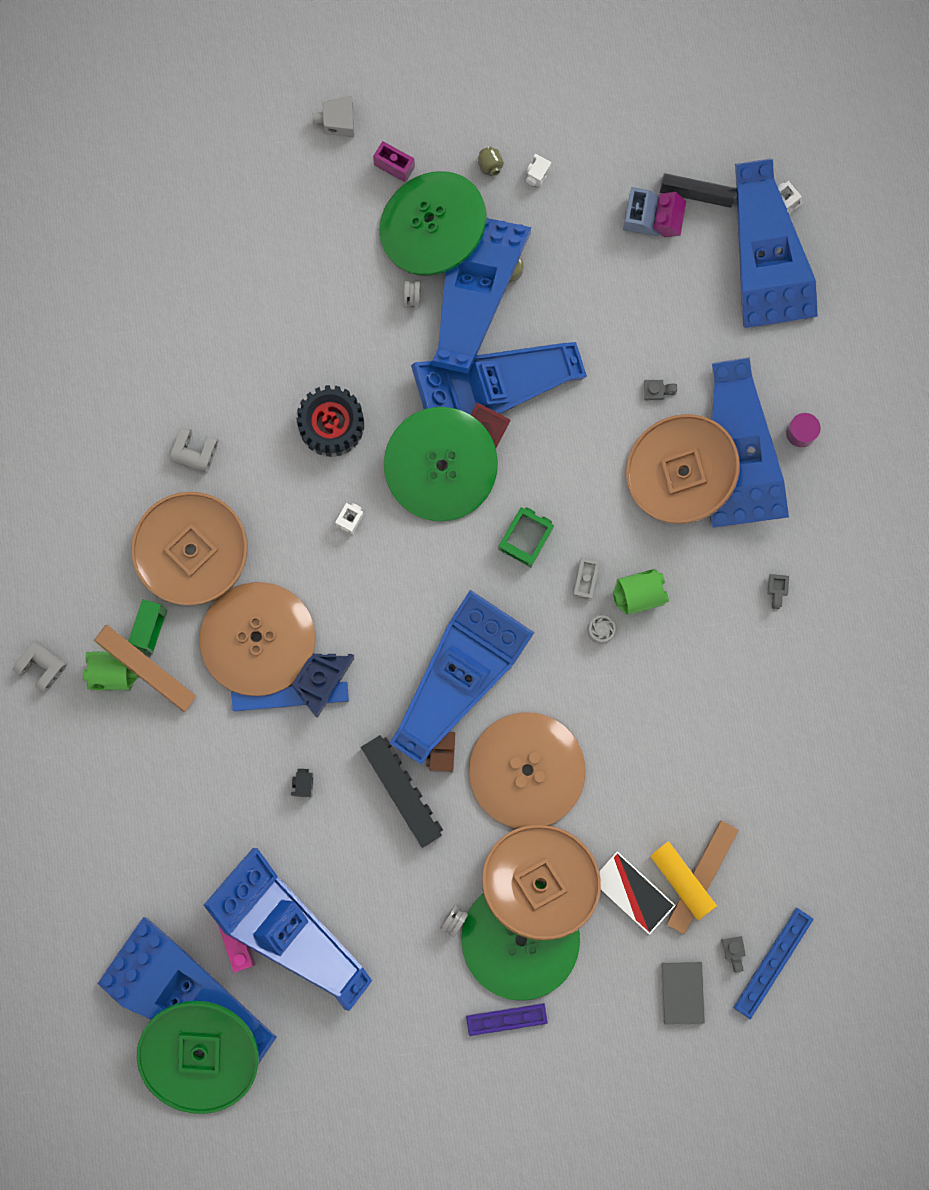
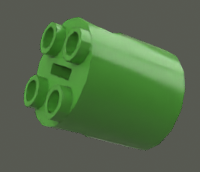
M655 569L617 579L613 591L616 606L626 615H631L665 605V603L669 602V597L663 589L662 584H665L663 574L658 573Z
M86 652L87 669L83 670V680L87 681V689L130 691L133 683L139 679L136 674L108 652Z

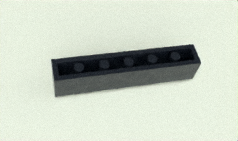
M379 735L361 746V749L418 843L424 848L442 836L440 832L443 829L438 821L434 822L430 817L433 812L428 804H422L420 798L423 796L418 788L415 787L413 789L410 781H412V778L407 770L403 772L399 765L402 762L398 755H392L389 750L392 746L389 744L390 742L387 737L382 738Z

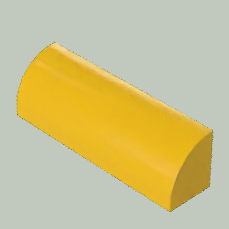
M669 841L650 856L697 921L717 908L715 902Z

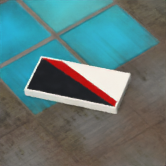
M618 851L599 870L601 891L649 935L676 906Z

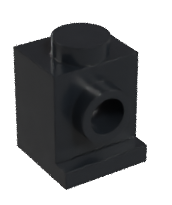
M297 769L296 776H293L292 788H295V792H291V796L312 797L314 774L309 773V769Z

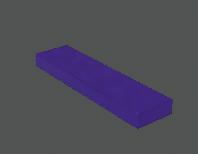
M545 1003L466 1015L469 1036L548 1024Z

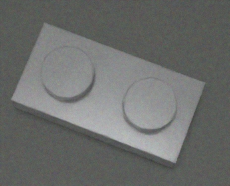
M581 557L573 596L592 600L600 561Z

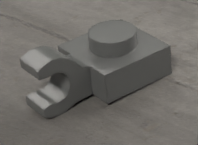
M663 380L644 381V400H663L664 394L676 395L677 384L664 385Z
M769 575L768 594L773 595L772 609H780L782 607V596L788 595L789 576Z
M742 936L721 939L725 959H731L733 971H744L740 957L746 956Z

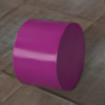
M810 413L796 415L786 429L789 442L796 447L809 446L820 434V422Z

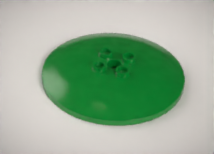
M435 171L409 180L392 195L382 213L380 240L386 255L397 267L415 275H436L457 267L474 252L483 237L487 221L484 199L471 181L456 173ZM429 216H434L432 221L426 222Z
M449 407L427 408L410 415L391 435L384 455V474L392 495L407 511L431 521L455 520L477 509L490 494L498 470L496 447L486 428L468 413ZM441 459L447 462V467L444 470H438L436 466L437 462Z
M535 882V886L538 889H544L546 887V885ZM484 893L481 894L469 909L462 929L463 955L475 979L488 991L510 1000L536 999L558 988L570 975L577 961L580 948L579 929L566 937L555 940L543 941L527 938L526 944L519 946L515 941L518 934L510 931L497 920L487 905Z
M205 1001L181 1002L160 1011L144 1028L137 1047L138 1070L149 1091L171 1108L193 1114L218 1112L238 1102L251 1088L259 1064L257 1043L246 1023L229 1009ZM202 1050L205 1055L197 1056L194 1051Z

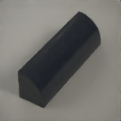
M667 173L663 174L659 192H676L682 198L729 208L732 207L736 196V188Z

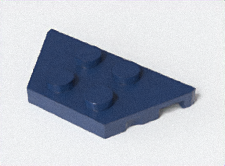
M312 654L292 684L294 690L315 717H319L354 660L353 654H348V656Z

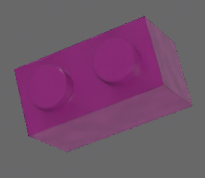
M384 141L381 142L373 155L374 166L405 183L415 168V159Z
M676 192L659 195L654 229L663 237L681 236L686 201Z

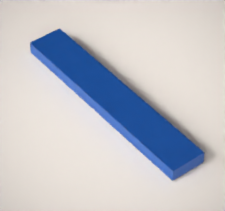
M340 682L327 703L349 702L348 682ZM293 686L266 696H247L231 692L233 712L306 705Z
M795 908L733 1006L735 1010L751 1020L814 920L812 917L799 908Z

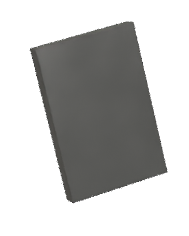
M702 962L662 963L664 1024L705 1023Z

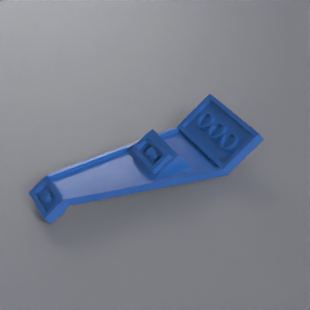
M769 158L735 164L743 327L749 328L818 317L816 279L775 182L773 159ZM781 248V252L777 254L776 250ZM759 251H763V255L759 257Z
M487 218L483 237L474 252L460 265L446 271L439 345L432 360V366L469 374L531 234V227Z
M576 342L477 355L469 374L432 366V361L414 362L411 365L424 409L449 407L461 410L471 415L477 403L501 414L567 381L582 380L587 377Z
M750 357L712 363L715 382L712 420L721 425L732 437L740 459V472L736 487L726 503L711 515L712 528L789 518L784 477L753 380ZM753 447L755 451L750 453L748 448Z
M470 590L450 620L401 725L389 744L422 765L442 738L515 664L535 632ZM450 664L455 665L456 670L451 669ZM466 675H470L472 677V680L469 681L466 678Z
M258 848L250 850L204 903V907L226 935L335 996L344 1010L350 1011L372 982V979L359 962L277 876Z
M146 917L142 918L97 983L122 1007L149 1019H152L163 1009L174 1005L176 1001L178 1003L205 1001L223 1006L239 1016L251 1030L258 1047L259 1063L277 1038L274 1033L263 1025L179 945Z

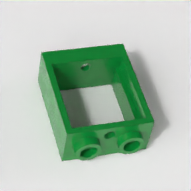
M521 507L499 544L498 550L531 568L550 536L554 525L550 519L546 517L540 518L535 515V511L532 509ZM522 516L547 529L532 556L507 542Z
M142 599L128 642L144 655H147V653L153 654L167 610L161 604Z

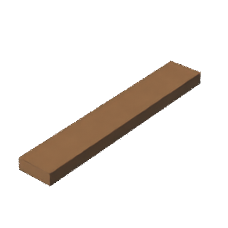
M104 625L93 640L182 712H186L195 699L196 695L108 625Z
M722 820L719 822L693 872L706 892L739 831ZM681 898L666 925L685 934L694 915Z

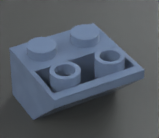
M631 187L623 230L659 237L660 233L654 229L659 196L650 190Z

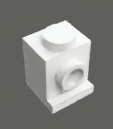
M535 154L533 164L530 163L526 171L528 174L526 182L531 186L540 188L551 169L552 162Z
M789 181L778 186L789 214L804 203L802 196Z
M346 503L335 522L336 527L353 535L364 515L363 511H361L362 508L354 503L351 505ZM353 516L354 520L350 522L347 518Z

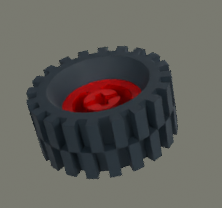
M325 385V390L322 391L320 387L315 388L316 393L312 394L309 392L306 394L307 400L302 399L300 402L301 408L297 410L298 418L296 420L303 442L307 443L308 448L312 451L315 449L319 455H322V452L326 453V457H332V453L341 456V451L344 450L348 453L351 451L350 447L352 445L356 447L358 438L361 439L363 435L364 416L360 402L358 403L354 394L351 396L347 389L341 391L340 386H335V389H331L330 385ZM334 412L340 413L345 419L341 429H339V418H337V414ZM321 416H323V427H325L328 433H324L318 428V420ZM331 420L334 424L331 425L328 421Z

